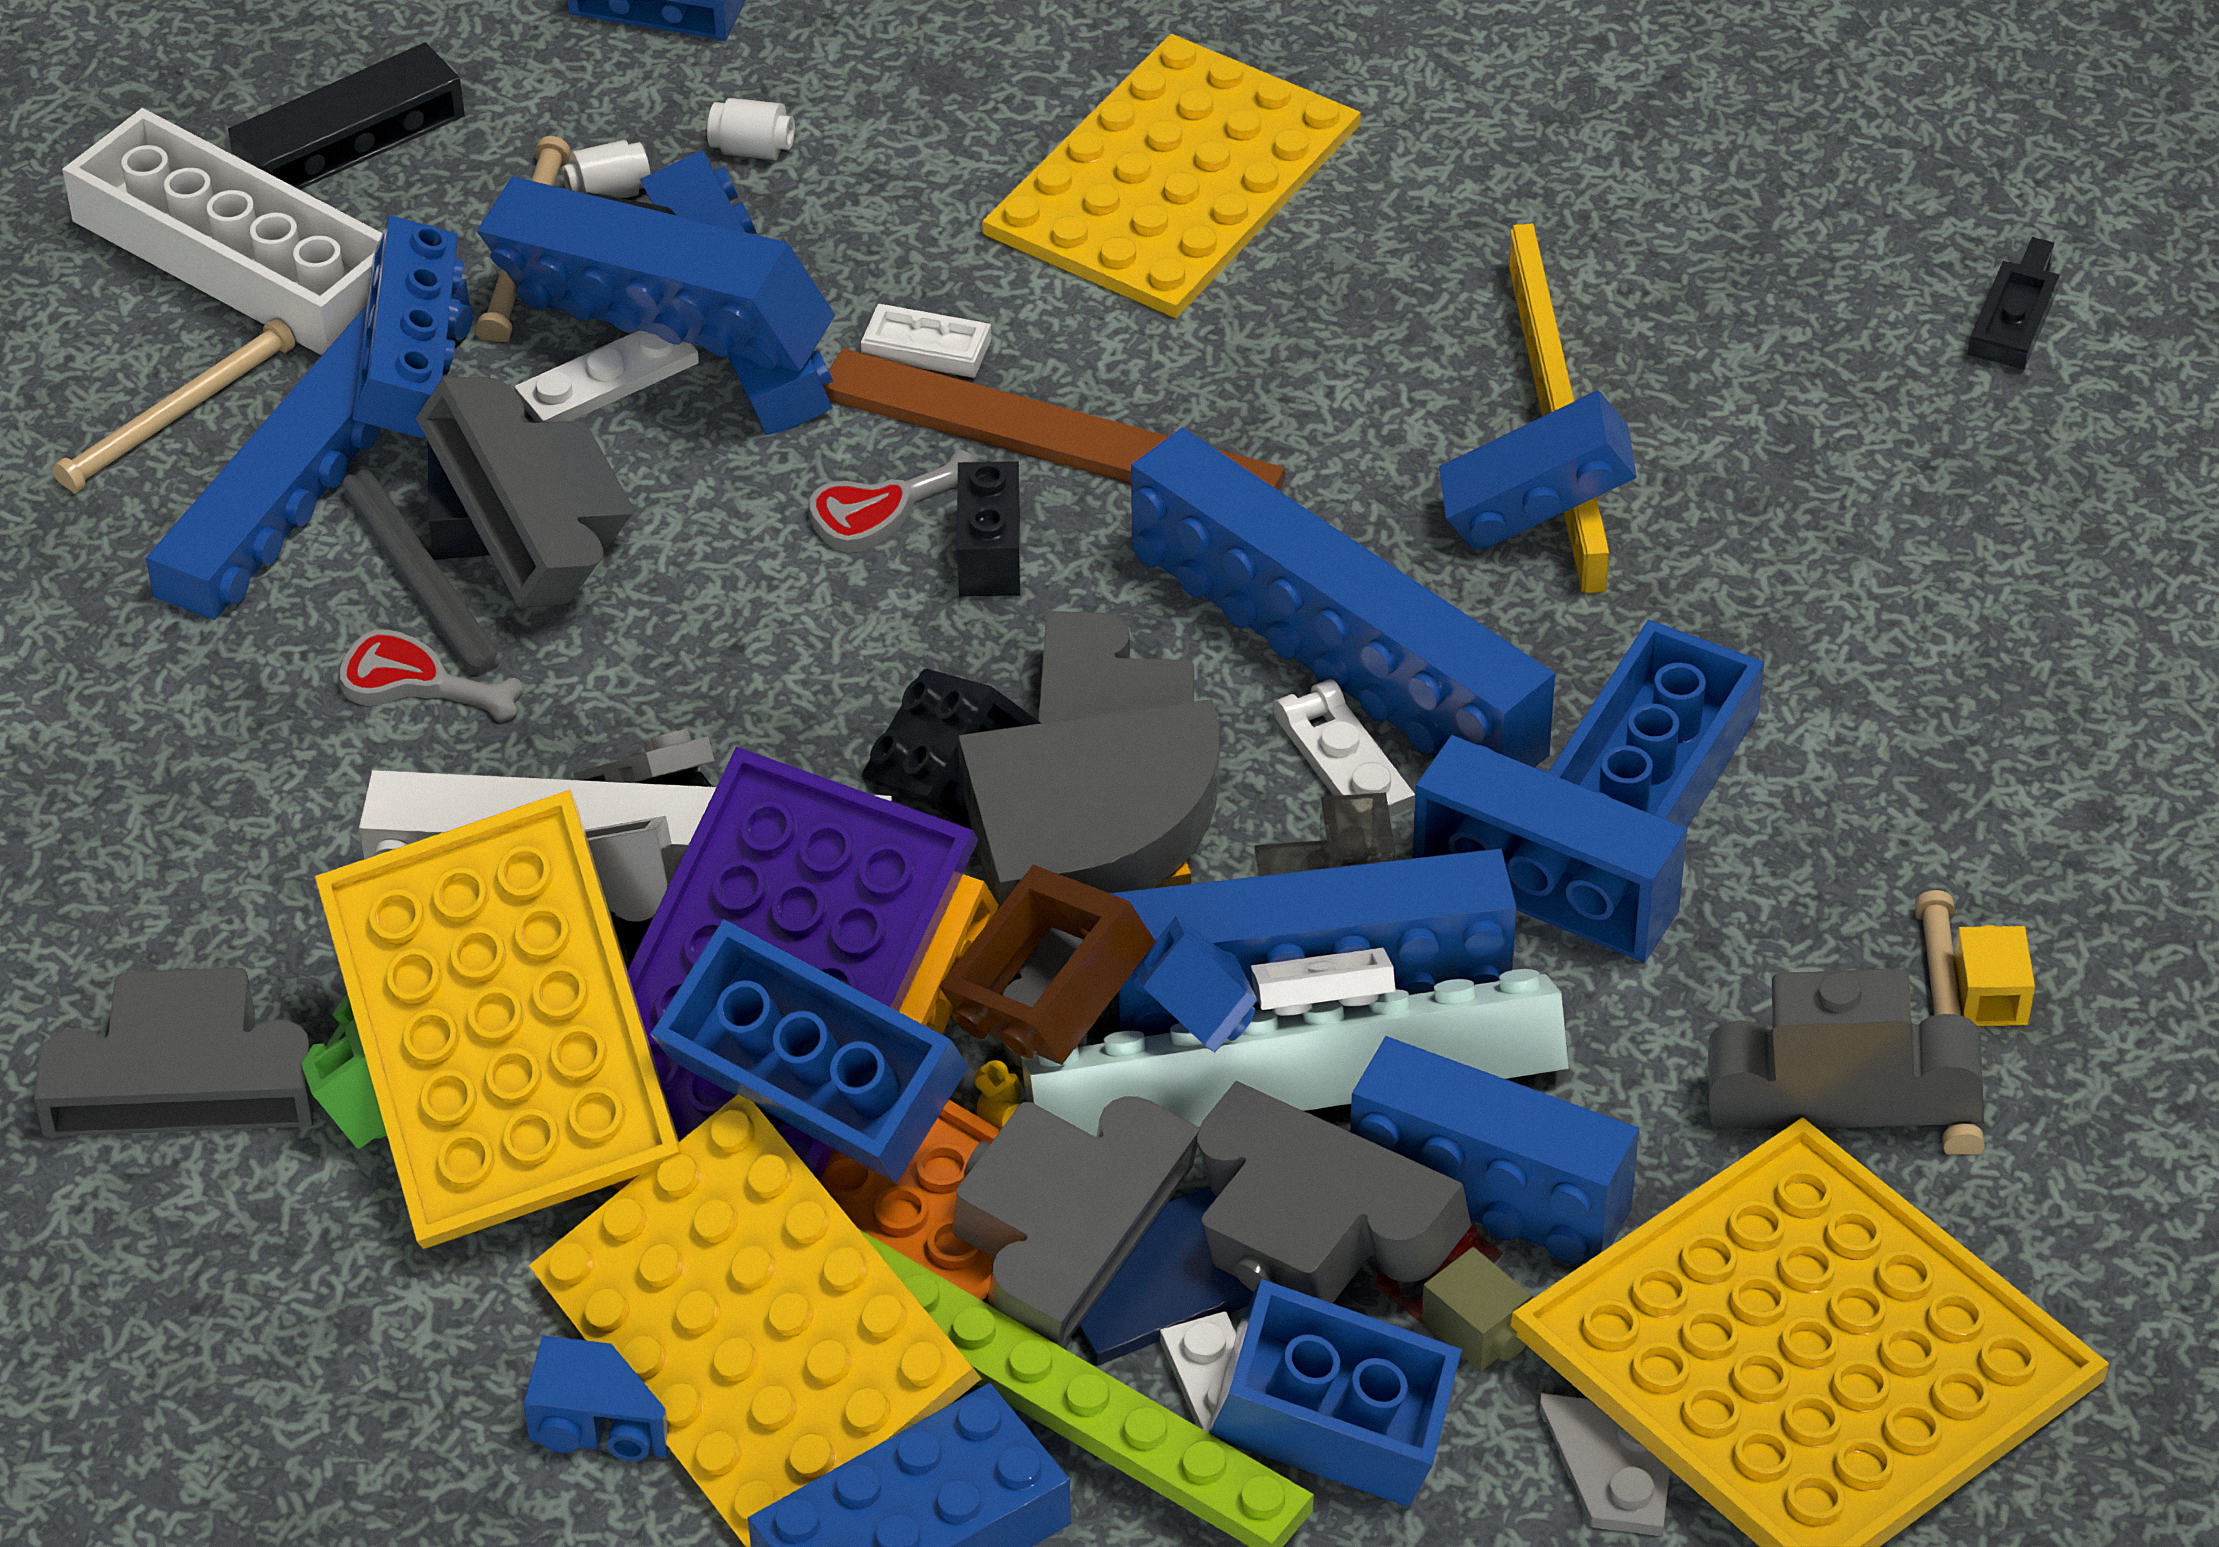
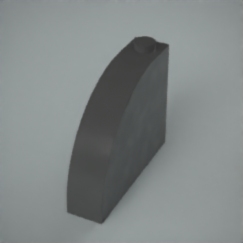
M1212 699L958 735L959 784L972 830L978 839L976 845L988 887L999 905L998 909L1033 864L1107 893L1151 889L1175 872L1190 857L1209 828L1216 808L1219 783L1220 733Z

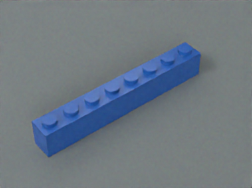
M461 278L456 294H451L452 299L460 301L454 330L451 335L447 334V339L452 341L454 339H463L468 334L473 322V309L469 303L467 281ZM367 304L146 557L153 597L216 620L229 604L236 605L244 598L250 579L263 564L271 565L277 559L283 540L296 525L304 526L308 523L313 515L316 501L328 487L336 488L341 484L346 475L349 462L360 449L368 450L374 445L380 427L353 420Z

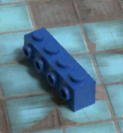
M392 215L388 216L372 262L353 415L354 421L424 439L425 434L417 422L416 416L441 381L442 376H447L455 351V341L447 339V334L451 335L454 330L460 307V301L451 298V294L455 295L458 290L464 269V260L455 258L458 233Z

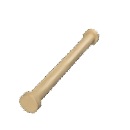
M546 136L539 140L535 150V158L538 162L531 181L554 186L560 166L568 163L571 153L569 145L563 139L555 136ZM502 269L488 311L479 317L475 328V333L480 340L508 342L512 332V324L509 319L517 298V287L506 271Z
M275 318L263 326V333L201 375L74 459L63 458L55 463L52 468L56 480L76 494L85 488V480L278 351L286 354L294 349L296 343L291 330L280 319Z
M1940 890L1927 891L1916 898L1914 906L1916 918L1923 919L1934 1015L1954 1014L1961 1016L1949 921L1955 914L1954 900L1947 892ZM1949 1124L1948 1129L1942 1136L1945 1154H1981L1985 1147L1983 1132L1975 1124Z

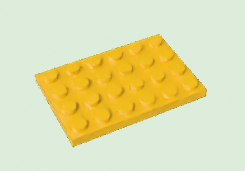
M1170 34L982 221L983 234L1166 315L1177 318L1361 125V112L1189 40Z
M570 789L315 876L415 1237L423 1249L637 1177L640 1174L658 1168L663 1160L682 1153L578 806Z
M737 1094L679 1142L682 1153L663 1160L658 1168L638 1175L528 1266L586 1341L611 1343L665 1407L668 1424L667 1446L746 1547H751L748 1526L749 1516L947 1407L982 1378L755 1103Z

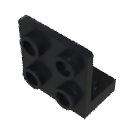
M926 668L906 688L902 697V705L886 732L872 746L870 759L862 772V776L878 785L923 798L960 826L972 830L959 784L958 735L1042 723L992 686Z

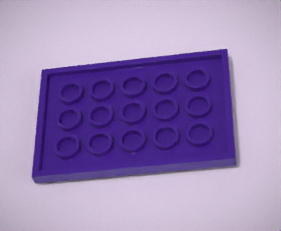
M739 747L735 748L627 971L679 1142L734 1098L735 1095L671 1061L651 1036V1032L722 920L724 919L890 1008L899 1011L978 842L973 830ZM760 1109L807 1168L820 1181L834 1149Z

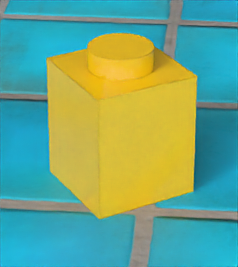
M1985 925L1981 927H1959L1954 961L1961 1016L1970 1019L1977 1026L2028 1025L2035 982L2025 926Z

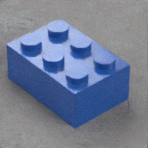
M1261 1279L1240 1321L1209 1434L1235 1447L1410 1507L1434 1463L1462 1349Z

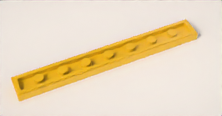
M1534 224L1513 225V229H1510L1508 267L1543 417L1574 402V397ZM1597 497L1563 512L1581 592L1584 591L1585 593L1606 592L1609 549Z

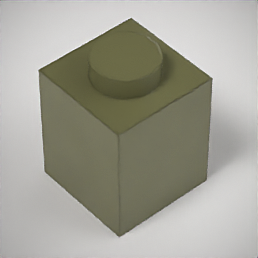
M1472 1247L1424 1284L1422 1323L1447 1344L1461 1348V1356L1481 1372L1499 1357L1503 1361H1510L1525 1348L1526 1344L1517 1337V1331L1510 1324L1512 1312L1533 1299V1295L1476 1248Z

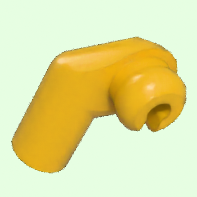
M993 1060L980 1067L974 1076V1084L982 1092L977 1103L978 1117L1001 1130L1021 1103V1083L1016 1074H1009L1007 1066L1002 1061Z

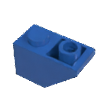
M1177 916L1167 926L1135 969L1142 987L1203 1045L1214 1053L1226 1039L1229 1041L1236 1040L1246 1030L1254 1017L1255 1008L1252 1006L1257 1001V998L1240 963Z
M542 1335L523 1403L529 1441L539 1442L545 1448L559 1453L572 1452L578 1447L598 1449L606 1418H613L607 1441V1449L612 1455L626 1461L643 1460L648 1455L652 1441L653 1456L668 1457L670 1448L666 1444L668 1435L666 1409L611 1343Z

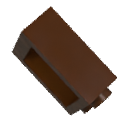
M1033 864L941 982L939 988L955 1009L952 1013L954 1021L970 1035L978 1039H984L987 1035L1002 1040L1012 1051L1026 1059H1032L1036 1054L1063 1065L1156 941L1130 901ZM1051 928L1083 939V942L1033 1007L1001 995L1002 991Z

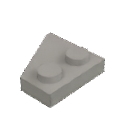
M687 728L643 741L645 753L573 773L575 780L638 783L662 775L699 767L715 760L709 737L691 740Z
M1541 1393L1540 1414L1543 1421L1549 1427L1559 1450V1457L1568 1477L1573 1481L1579 1495V1502L1590 1526L1600 1529L1663 1536L1670 1469L1590 1399Z

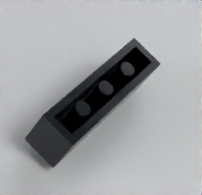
M424 42L228 128L232 155L301 190L465 117L460 77Z

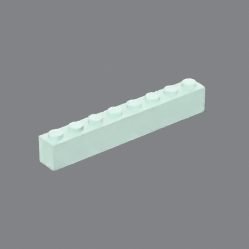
M1517 969L1501 974L1499 976L1500 981L1474 985V982L1465 979L1447 980L1436 984L1433 992L1409 995L1407 991L1396 990V992L1379 994V999L1376 1002L1362 1006H1343L1339 1001L1333 1000L1312 1003L1311 1010L1296 1015L1277 1016V1014L1269 1010H1256L1246 1030L1234 1041L1226 1039L1215 1053L1203 1045L1181 1023L1173 1025L1170 1028L1171 1033L1146 1037L1139 1031L1116 1032L1106 1036L1102 1044L1078 1047L1077 1045L1063 1065L1036 1054L1032 1059H1026L1021 1056L1026 1100L1095 1137L1097 1136L1099 1118L1103 1109L1113 1100L1124 1096L1141 1097L1150 1100L1200 1127L1202 1121L1235 1081H1239L1302 1111L1351 1104L1352 1092L1385 1036L1504 1079L1564 1070L1569 1068L1561 991L1546 974L1540 975L1538 971L1532 969Z

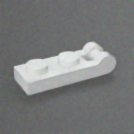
M1333 679L1313 685L1311 693L1300 698L1290 694L1273 702L1275 719L1359 830L1415 807V793L1346 705L1343 693ZM1322 715L1328 721L1316 727H1313L1309 722Z

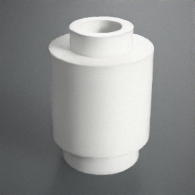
M728 98L725 103L714 102L710 109L707 125L709 146L721 148V152L724 155L777 160L781 149H791L795 133L793 116H787L784 104Z
M626 140L573 151L570 154L571 164L564 165L562 168L566 189L585 194L591 192L623 199L638 196L639 189L644 188L640 179L651 174L642 144L638 142L628 145Z

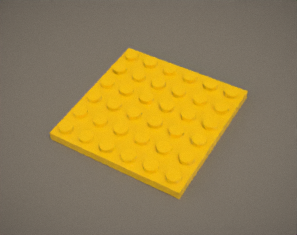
M1803 1117L1513 1311L1510 1324L1517 1331V1337L1760 1547L1882 1546L2103 1383L2109 1366L2105 1359Z

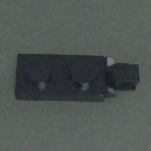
M2032 237L2021 264L2009 261L2002 262L1970 336L1967 355L2025 370L2058 290L2060 275L2049 272L2052 264L2050 263L2051 254L2055 242Z

